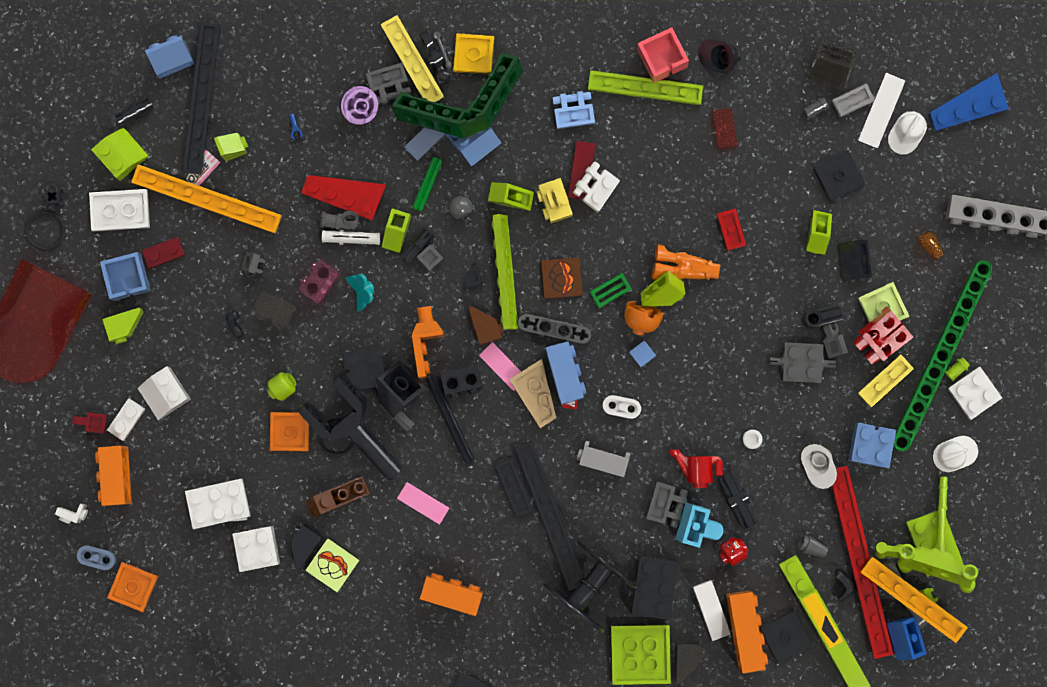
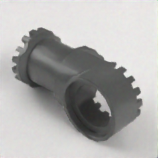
M322 211L321 218L323 219L320 220V228L330 227L336 228V230H340V228L350 230L351 228L353 230V228L356 229L358 227L359 215L354 211H346L338 215L326 214V212Z

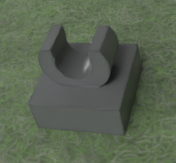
M246 252L241 270L253 274L255 272L262 273L263 271L259 270L257 265L259 262L265 263L266 261L260 259L261 255Z

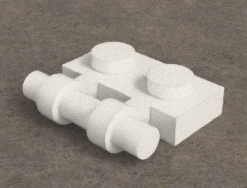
M593 162L591 167L588 166L586 169V174L582 180L577 182L573 194L579 197L582 192L586 195L582 201L598 212L620 180L605 169L598 174L597 170L600 165L597 162ZM593 178L595 182L592 185V187L589 188L587 184Z

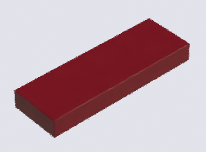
M576 142L568 198L583 200L586 195L582 192L578 197L573 194V191L576 189L577 182L581 181L586 174L585 171L588 166L591 167L593 163L595 143Z

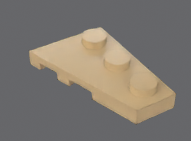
M541 359L509 379L540 428L556 419Z

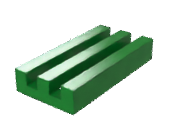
M623 273L589 293L600 309L629 292L632 288ZM622 279L623 282L596 297L595 293ZM624 285L626 286V288L620 291L619 293L613 295L612 297L608 298L602 303L599 302V300L603 297L609 295L610 293L614 292L615 290L619 289Z

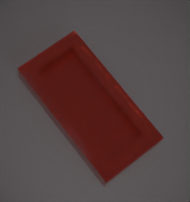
M732 108L712 111L718 149L738 146Z

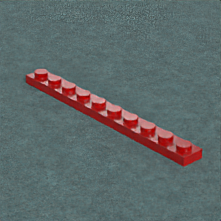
M848 466L836 468L837 477L832 485L873 658L877 659L893 655V650L877 585L860 572L870 560Z

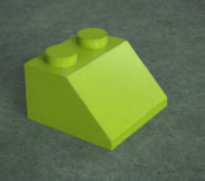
M124 127L106 136L91 149L119 181L149 157Z

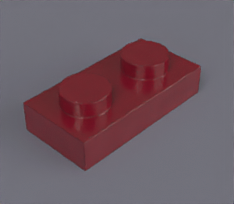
M178 237L142 250L149 269L185 256Z

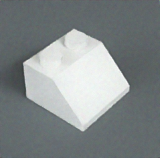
M167 366L152 375L138 387V390L158 420L191 400L172 369Z

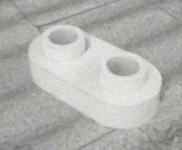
M612 395L603 401V409L610 415L633 419L641 412L639 402L634 399ZM610 402H614L616 404V407L614 409L609 408ZM628 406H634L635 411L633 413L628 412Z

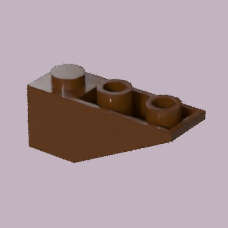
M363 476L315 495L305 500L312 518H315L370 493Z

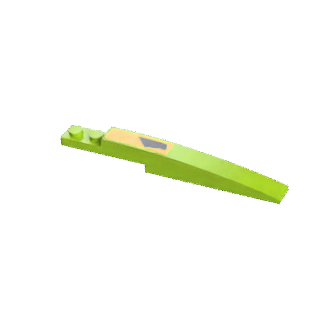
M794 555L778 564L847 687H871L797 556Z

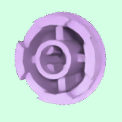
M357 86L345 93L341 102V110L349 122L365 124L375 117L378 110V100L372 90L367 87Z

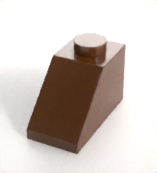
M469 307L480 346L501 340V335L505 334L502 323L498 324L495 318L474 307Z

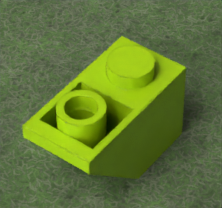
M395 209L391 210L382 248L400 253L411 220L410 214Z

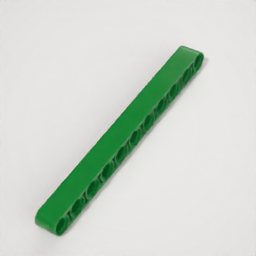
M988 261L977 262L969 272L896 428L893 445L895 451H906L912 444L992 273V266ZM979 265L985 267L986 273L984 275L978 272ZM971 282L977 284L978 290L976 292L970 290ZM963 299L969 301L970 307L968 309L962 307ZM956 316L962 321L960 327L956 326L953 322ZM947 334L953 336L954 341L952 344L946 342L945 336ZM939 351L945 353L946 358L944 361H940L937 358ZM931 368L936 369L938 373L935 379L929 375ZM923 385L929 388V394L927 396H924L921 393V387ZM914 403L921 405L920 413L913 411ZM907 420L913 423V428L910 431L904 425ZM899 437L905 440L903 448H899L896 444Z

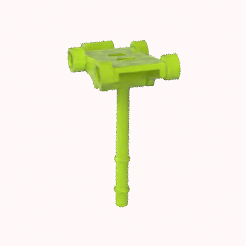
M940 477L936 547L934 549H927L926 547L914 548L910 544L888 546L886 543L880 542L876 546V556L880 559L885 557L900 558L898 560V569L903 573L910 572L913 569L958 584L962 592L971 593L975 588L978 569L974 565L969 564L965 566L957 562L949 552H945L948 478Z

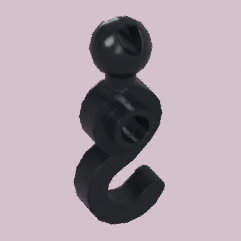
M425 30L420 33L423 44L427 47L429 54L427 57L428 63L431 68L435 67L437 70V80L442 84H447L450 81L451 73L444 69V56L441 51L437 52L429 32Z

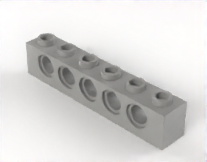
M951 195L949 197L945 219L951 220V224L962 225L963 222L969 223V227L973 228L986 226L991 231L1003 229L1007 230L1008 234L1018 235L1021 232L1026 233V237L1037 238V236H1044L1045 240H1047V229L1042 230L1039 227L1040 221H1044L1047 224V211L958 195ZM965 207L971 210V217L964 215L963 209ZM983 211L990 213V220L983 218ZM1002 214H1006L1009 217V223L1006 224L1001 220ZM1021 217L1028 220L1027 227L1021 225Z

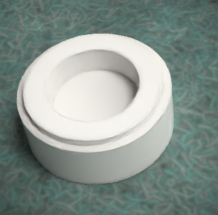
M749 430L743 435V444L749 449L758 448L762 443V435L757 430Z

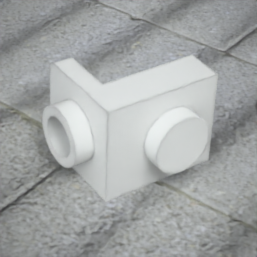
M80 504L76 513L63 507H58L55 515L60 516L59 520L70 524L71 521L80 523L87 516V505Z

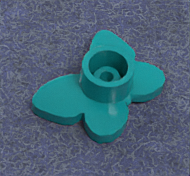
M361 273L356 276L345 277L347 282L356 291L357 312L362 311L367 304L372 302L374 294L373 284L367 281L366 276Z

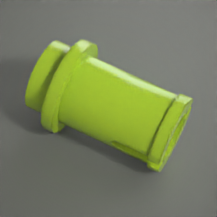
M962 357L957 359V362L945 371V374L951 381H954L963 371H967L970 365Z

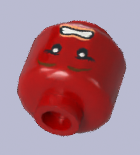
M732 537L720 545L722 553L719 556L725 564L729 563L735 566L747 558L746 552L749 550L741 538Z

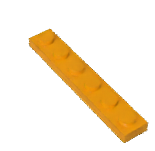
M873 556L860 571L955 643H957L968 628Z

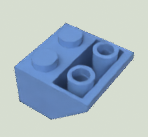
M171 36L166 39L167 42L152 44L149 46V49L145 50L159 78L195 64L188 46L181 36Z
M491 127L466 138L445 134L471 166L501 144V141Z

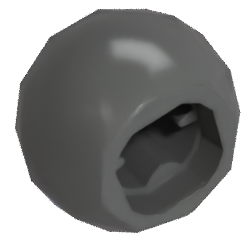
M464 196L454 197L449 203V212L453 218L461 219L472 213V203Z

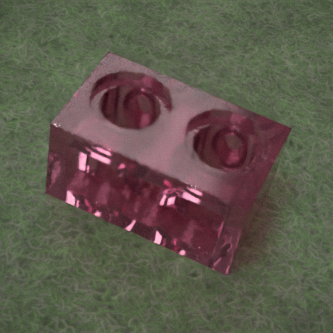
M321 259L319 262H314L309 270L311 274L308 278L304 277L299 284V292L318 305L321 304L341 275L340 272ZM321 269H328L329 275L326 278L319 277ZM312 284L318 287L315 294L308 293V287Z

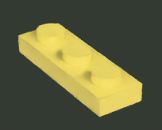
M899 355L859 391L858 395L871 408L914 368L902 355Z

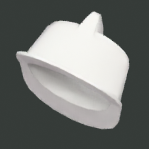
M906 112L898 118L888 136V143L894 152L908 154L918 146L927 129L924 117L917 112Z
M955 437L936 447L933 460L937 468L942 471H956L969 466L976 460L978 447L970 437Z
M812 444L805 447L801 454V460L809 480L818 488H829L834 484L837 477L832 454L821 445Z

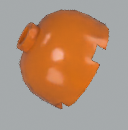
M637 301L627 302L624 318L628 327L633 329V333L643 335L644 333L653 332L659 327L664 313H660L661 310L659 308L636 305Z

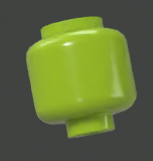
M280 372L268 381L269 389L267 392L272 399L276 398L283 401L295 392L297 384L291 374Z

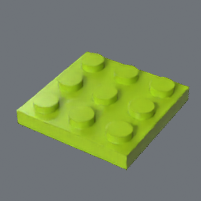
M669 625L611 626L612 685L671 684Z

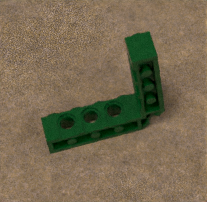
M505 53L500 54L496 66L488 74L487 81L483 87H480L479 94L471 102L468 109L446 106L442 102L439 104L428 101L427 98L421 99L413 97L411 94L400 92L392 105L397 120L460 138H466L489 129L523 72L519 57Z

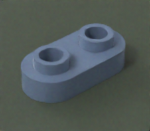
M83 546L77 552L78 561L90 567L109 570L116 563L115 555L108 550L93 546ZM87 551L91 553L89 559L85 557ZM106 556L110 559L108 564H105L103 561Z

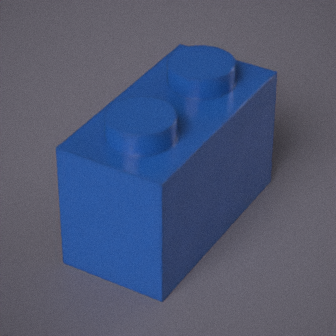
M916 616L899 618L887 623L897 661L913 660L927 654Z

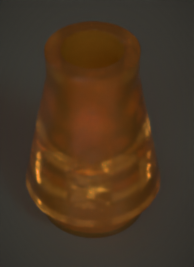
M928 231L918 238L919 245L933 256L935 260L945 254L935 233Z

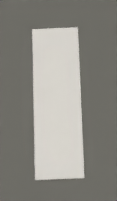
M888 73L885 74L858 141L878 148L905 80Z

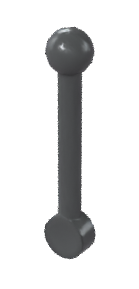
M434 32L433 37L435 40H437L440 50L444 56L445 67L447 69H450L452 67V63L448 60V57L440 40L441 34L439 32Z

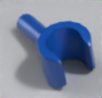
M290 114L293 129L291 137L295 140L293 134L295 131H299L302 138L303 133L298 129L294 114Z

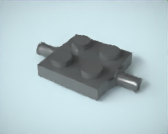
M784 343L782 358L770 357V361H777L770 362V365H781L783 370L782 381L821 383L824 367H836V365H832L836 364V360H824L823 344Z

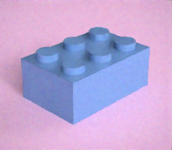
M564 342L546 347L560 404L563 405L582 400L584 398L583 395L586 394L584 382L580 383L578 376H581L579 364H575L573 360L576 357L574 346H569V342Z

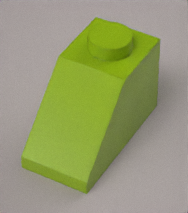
M238 133L214 138L220 155L225 161L247 153L245 149L248 147L246 139Z
M492 182L488 201L502 206L530 211L534 192L508 183Z
M813 210L806 251L825 255L831 235L832 214Z
M666 271L641 292L642 305L644 307L672 306L685 295L684 282L671 272Z
M136 308L103 319L109 341L116 344L126 342V338L132 336L142 317L143 309Z

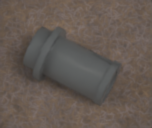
M823 97L822 99L818 98V101L803 109L810 119L823 110L826 112L829 105Z

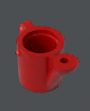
M680 449L668 450L670 455L678 462L688 483H693V488H707L708 483H713V463H715V475H723V461L719 456L685 457L680 452Z

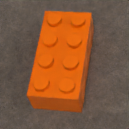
M749 590L726 594L739 671L741 673L766 670L765 665H768L767 654L762 650V645H765L763 633L759 632L758 627L761 626V618L755 609L758 606L757 596Z

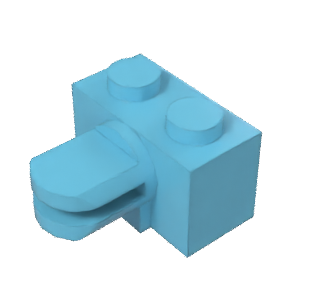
M686 502L675 539L688 545L700 547L703 537L718 540L723 534V526L716 521L708 519L711 510Z

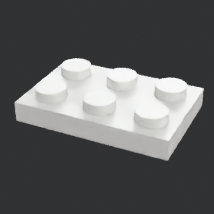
M147 189L89 193L91 231L150 228Z
M243 479L185 491L193 529L251 517Z

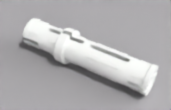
M323 230L322 242L339 243V245H343V243L380 245V233Z

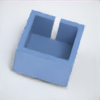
M135 252L100 262L109 299L115 301L130 297V294L138 295L150 291L140 253Z
M855 423L848 461L890 468L896 430L883 427L875 428L873 425Z

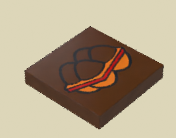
M579 257L541 260L544 299L583 296Z

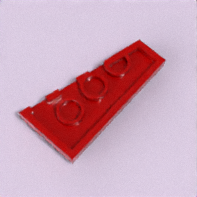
M308 175L301 194L345 211H354L359 216L373 221L386 185Z

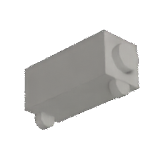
M589 441L585 442L583 450L579 449L576 459L580 461L579 465L624 477L630 453L626 452V456L622 457L588 447Z

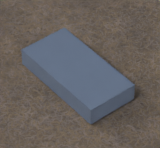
M423 128L404 148L419 161L445 134Z

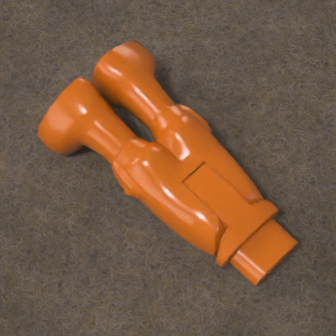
M657 244L654 260L674 262L678 265L670 266L655 262L652 270V280H657L666 271L671 272L680 280L684 278L718 279L720 264L712 263V260L708 262V260L688 255L685 252L672 253L667 251L664 245Z

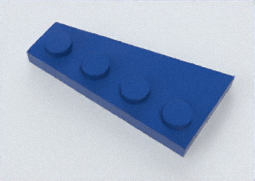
M998 73L930 112L929 115L934 131L1008 110Z

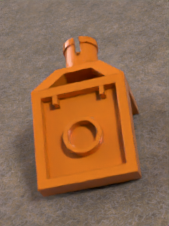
M431 306L417 308L419 323H416L412 333L419 379L427 378V374L430 373L429 362L425 361L424 355L427 354L426 343L422 342V340L444 337L443 330L433 319Z

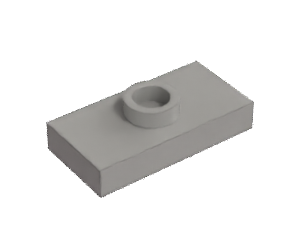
M866 83L833 99L832 103L839 117H843L874 102L875 99Z

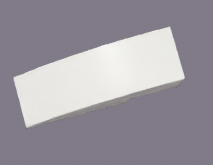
M709 580L693 586L712 641L730 635L712 581Z

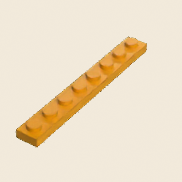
M137 165L131 181L133 184L275 234L282 218L280 214L141 165Z

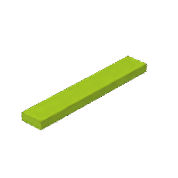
M590 70L588 90L701 105L703 85L659 80L653 83L651 78Z

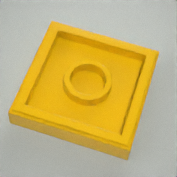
M456 33L453 72L485 75L492 72L494 36Z

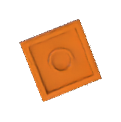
M270 412V451H309V424L300 413Z
M122 562L107 598L144 612L158 576Z

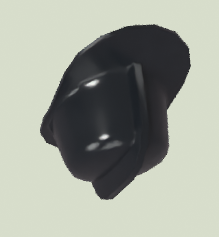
M713 39L703 41L698 50L699 59L705 67L723 74L731 72L737 62L741 60L737 49L733 45Z

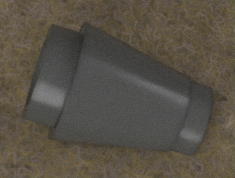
M803 535L798 544V549L801 550V553L824 558L828 552V547L810 535Z

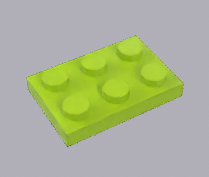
M938 511L906 522L915 548L926 547L927 549H934L936 547ZM946 518L945 552H949L957 562L963 564Z

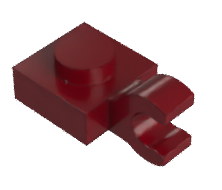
M88 412L87 418L73 416L72 424L85 425V431L105 434L108 415Z

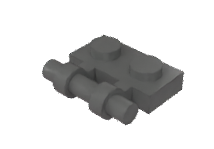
M403 63L366 73L370 89L373 92L379 91L380 96L377 97L378 104L383 103L384 105L389 103L388 101L396 99L400 92L412 94L410 87L402 89L401 86L402 83L408 82ZM396 86L397 91L386 94V88Z
M657 482L646 519L665 524L666 518L669 517L672 518L670 526L677 528L679 521L682 519L681 514L684 504L688 500L686 499L688 491L681 489L679 496L674 495L676 487ZM671 501L677 502L674 513L669 512Z

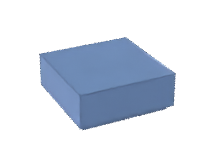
M645 340L629 352L640 367L656 356Z

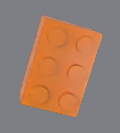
M128 446L98 447V452L95 453L96 463H99L97 482L100 483L101 488L98 491V501L101 502L102 506L132 504Z
M436 573L426 576L420 596L421 600L470 615H477L483 592L480 591L481 587L469 584V587L462 586V581L452 578L449 582L443 580L444 576Z

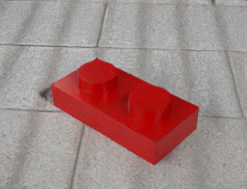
M736 208L718 213L717 218L727 251L746 246Z

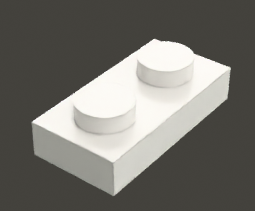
M128 398L107 431L125 441L145 411V408Z

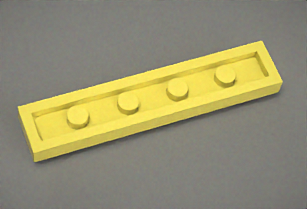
M396 15L382 23L381 27L422 98H427L428 101L435 103L444 99L441 90L399 17Z

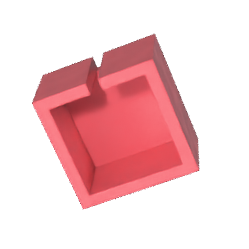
M669 28L637 44V51L653 83L668 77L670 71L674 74L688 67L689 60L673 28Z

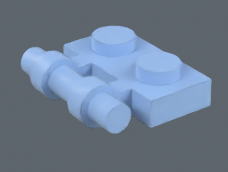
M578 91L577 94L566 95L564 93L553 97V104H561L562 108L554 109L557 129L595 124L592 104H584V100L591 99L590 92L583 93V91ZM578 101L579 106H567L568 102Z

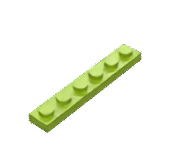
M497 214L493 215L492 229L495 234L493 244L497 256L495 265L498 269L497 285L500 288L501 323L504 330L518 329L508 216Z

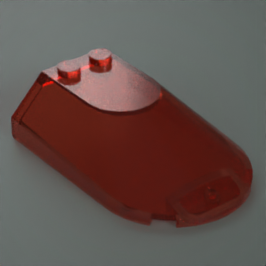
M22 259L0 302V376L8 381L28 383L47 375L57 363L92 294Z

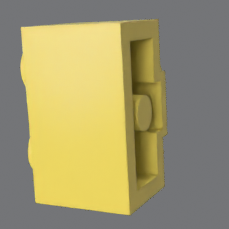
M561 178L539 185V190L536 193L539 202L543 201L545 209H542L545 220L549 219L550 223L572 217L573 214Z

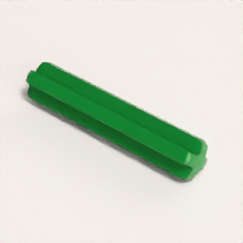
M432 158L414 201V210L420 212L423 210L442 164L441 159Z

